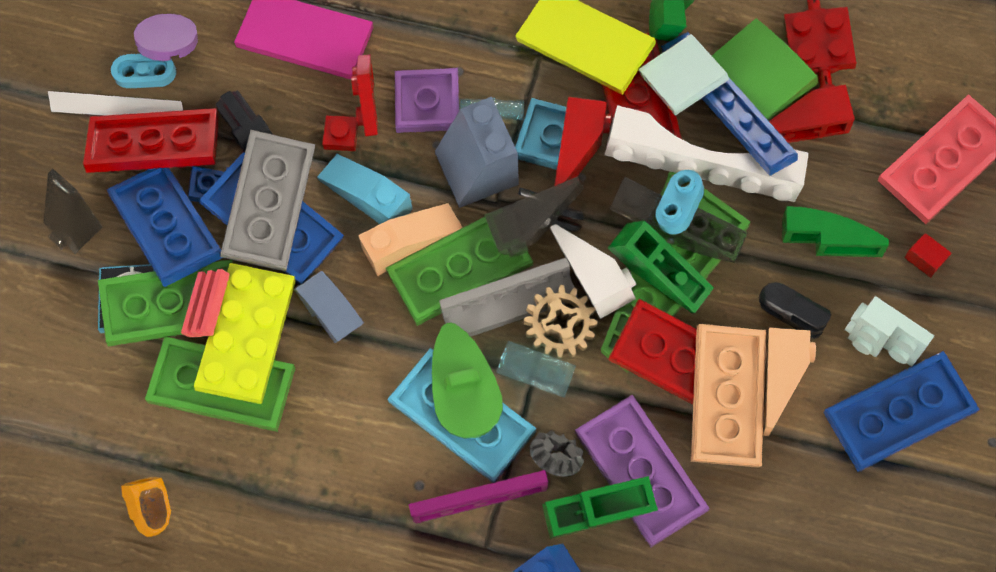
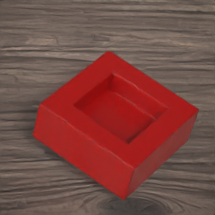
M326 115L322 143L324 150L356 151L358 134L356 117Z

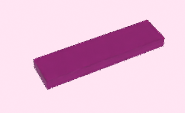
M545 470L408 505L413 522L417 524L547 491L548 479Z

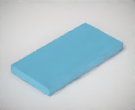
M430 348L390 395L388 402L484 477L495 483L536 433V428L502 403L503 411L499 422L489 433L478 438L467 439L450 434L441 426L435 412L432 393L433 349Z

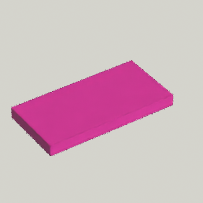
M252 0L234 43L237 48L351 80V76H353L352 67L357 66L358 56L363 55L374 26L372 21L296 0Z

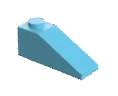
M336 154L317 176L320 182L379 224L390 219L408 215L413 209L408 192L385 176L339 154Z

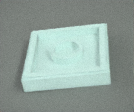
M692 34L639 68L641 76L675 116L729 80L727 72Z

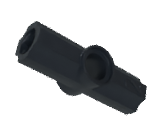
M238 90L234 92L228 91L223 94L215 104L218 112L232 129L231 132L244 153L250 130L272 134L263 118L253 112Z

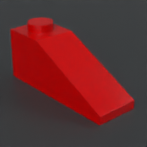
M826 84L811 91L769 122L788 143L847 134L850 132L855 118L846 85L835 86L833 84Z
M568 97L554 186L555 198L561 200L601 146L603 133H610L612 114H606L607 102Z

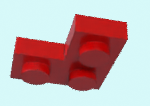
M371 54L358 56L357 66L352 67L353 76H351L353 96L359 95L361 107H356L357 125L364 126L365 136L378 135V119L374 97L375 83Z

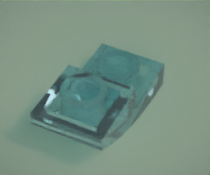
M508 341L496 373L565 398L576 366Z

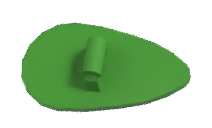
M446 323L441 327L433 350L432 393L435 412L441 426L450 434L463 439L478 438L489 433L499 422L503 411L502 395L496 378L476 342L458 325Z

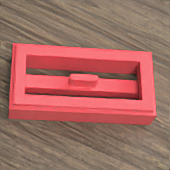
M217 269L216 272L209 270L207 274L203 271L198 272L181 331L183 335L189 338L213 336L230 275L223 269Z

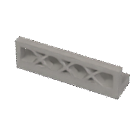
M566 257L439 300L445 324L454 323L472 337L532 316L526 311L528 304L537 306L534 296L539 294L545 298L547 287H550L553 293H557L560 285H564L565 293L570 294L574 288L570 278V265ZM545 306L540 313L547 311V306Z

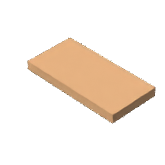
M699 324L697 326L691 462L757 468L762 466L766 330Z

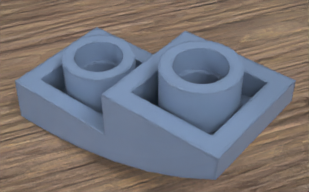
M320 271L294 289L311 316L317 317L334 343L340 341L364 324L348 300L323 271Z

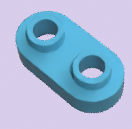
M126 54L115 59L111 66V74L116 83L123 88L163 87L174 80L176 67L172 59L158 61L149 59L141 54ZM165 70V73L162 75H156L157 72ZM128 72H134L132 76L125 77Z
M679 171L672 176L655 214L659 227L665 233L678 234L685 231L694 217L704 194L702 179L695 171ZM690 182L688 186L681 187L682 184ZM672 210L677 211L674 215H667Z

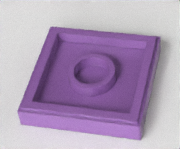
M458 68L395 71L396 133L447 131L459 112Z

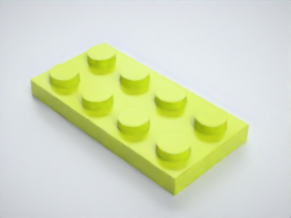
M230 263L227 271L230 275L213 336H208L194 388L195 391L262 404L296 280L295 276Z

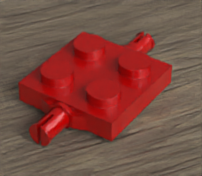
M807 0L808 10L784 14L787 45L818 76L820 86L832 84L831 74L839 70L856 68L857 62L848 7L825 9L821 8L820 0Z

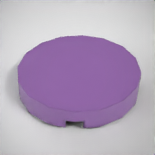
M159 14L146 18L137 25L134 31L135 45L141 55L152 60L168 61L171 60V56L179 55V58L185 57L195 49L198 43L196 25L190 19L176 14Z

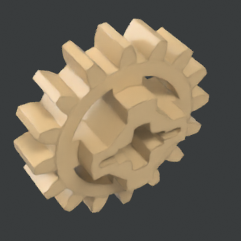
M560 285L557 293H553V290L547 287L545 298L539 294L534 296L537 306L531 304L527 306L526 311L532 316L524 318V325L531 326L532 328L526 331V338L535 337L536 340L532 347L534 349L539 348L541 345L545 347V357L551 351H555L557 360H561L563 352L567 351L568 355L573 358L576 355L575 348L578 347L582 351L586 350L587 344L584 339L593 340L595 336L589 330V328L597 326L598 321L589 318L594 314L595 307L586 308L585 304L588 297L584 296L578 299L576 297V288H573L570 294L565 293L564 285ZM562 302H566L575 308H568L562 305ZM547 306L548 317L538 323V316L541 310ZM556 316H559L561 320H567L564 329L559 324L553 325ZM582 322V331L574 339L572 328ZM546 336L558 339L559 343L548 340Z

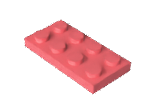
M968 94L879 176L877 181L922 222L927 224L996 160V118Z

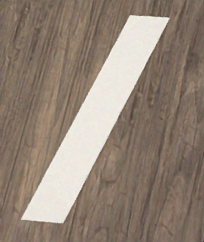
M48 91L51 112L107 116L183 110L181 101Z

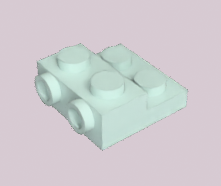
M876 296L869 305L861 303L845 328V331L850 333L848 339L852 341L853 346L861 353L877 357L882 348H885L894 360L902 364L907 363L911 367L934 337L933 334Z

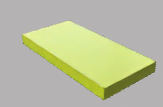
M539 0L515 36L518 42L622 95L656 44L655 38L578 0Z

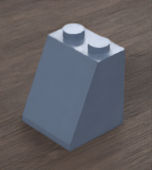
M489 97L461 108L435 150V155L459 208L519 185L518 153L493 98Z

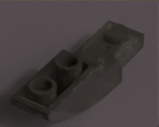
M626 177L621 181L609 207L610 210L634 222L645 220L670 244L711 258L732 263L736 261L748 232L697 208L689 227L685 231L678 234L665 233L659 227L655 215L662 195ZM672 210L667 215H674L677 211Z

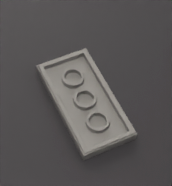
M250 130L221 250V257L287 271L315 144Z

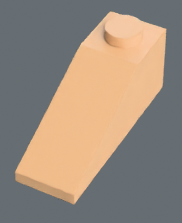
M449 203L387 220L358 236L367 259L376 275L379 276L387 272L386 267L463 227Z
M768 329L765 353L763 436L770 435L810 362L814 363L816 343L810 342L809 330Z

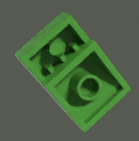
M757 18L712 55L717 63L727 72L728 77L768 121L793 105L818 84L817 75Z

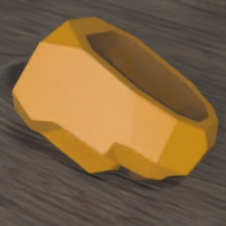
M149 477L123 484L121 486L122 497L126 502L129 518L133 520L137 530L146 537L159 535L169 524L171 515L167 490L162 478Z

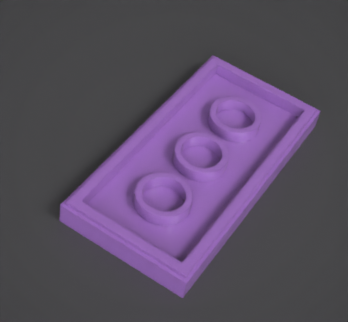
M633 395L575 430V434L609 485L649 476L658 511L631 519L650 548L709 511V506Z

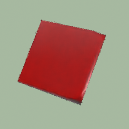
M925 233L909 249L904 258L932 278L952 253Z

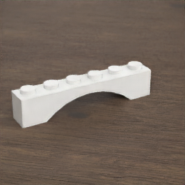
M618 105L611 123L605 151L606 156L614 157L619 161H630L646 165L651 169H662L675 173L682 170H692L698 173L701 179L716 185H727L742 189L748 193H759L774 197L780 201L791 202L796 201L804 186L808 160L807 152L795 150L798 153V161L769 176L750 153H722L691 145L662 127L649 113Z

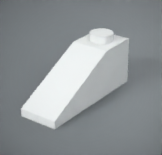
M555 224L550 227L565 257H567L571 268L593 307H595L600 319L636 300L631 289L636 283L627 267L621 270L615 259Z

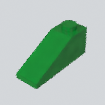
M645 220L627 223L608 247L629 270L691 313H696L714 289Z

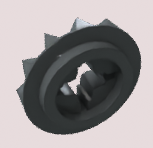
M552 430L547 434L539 432L530 445V454L534 462L550 474L564 477L572 476L580 471L584 463L582 458L583 450L576 447V440L566 439L564 433L559 436ZM552 450H554L555 452L560 451L558 453L551 454Z

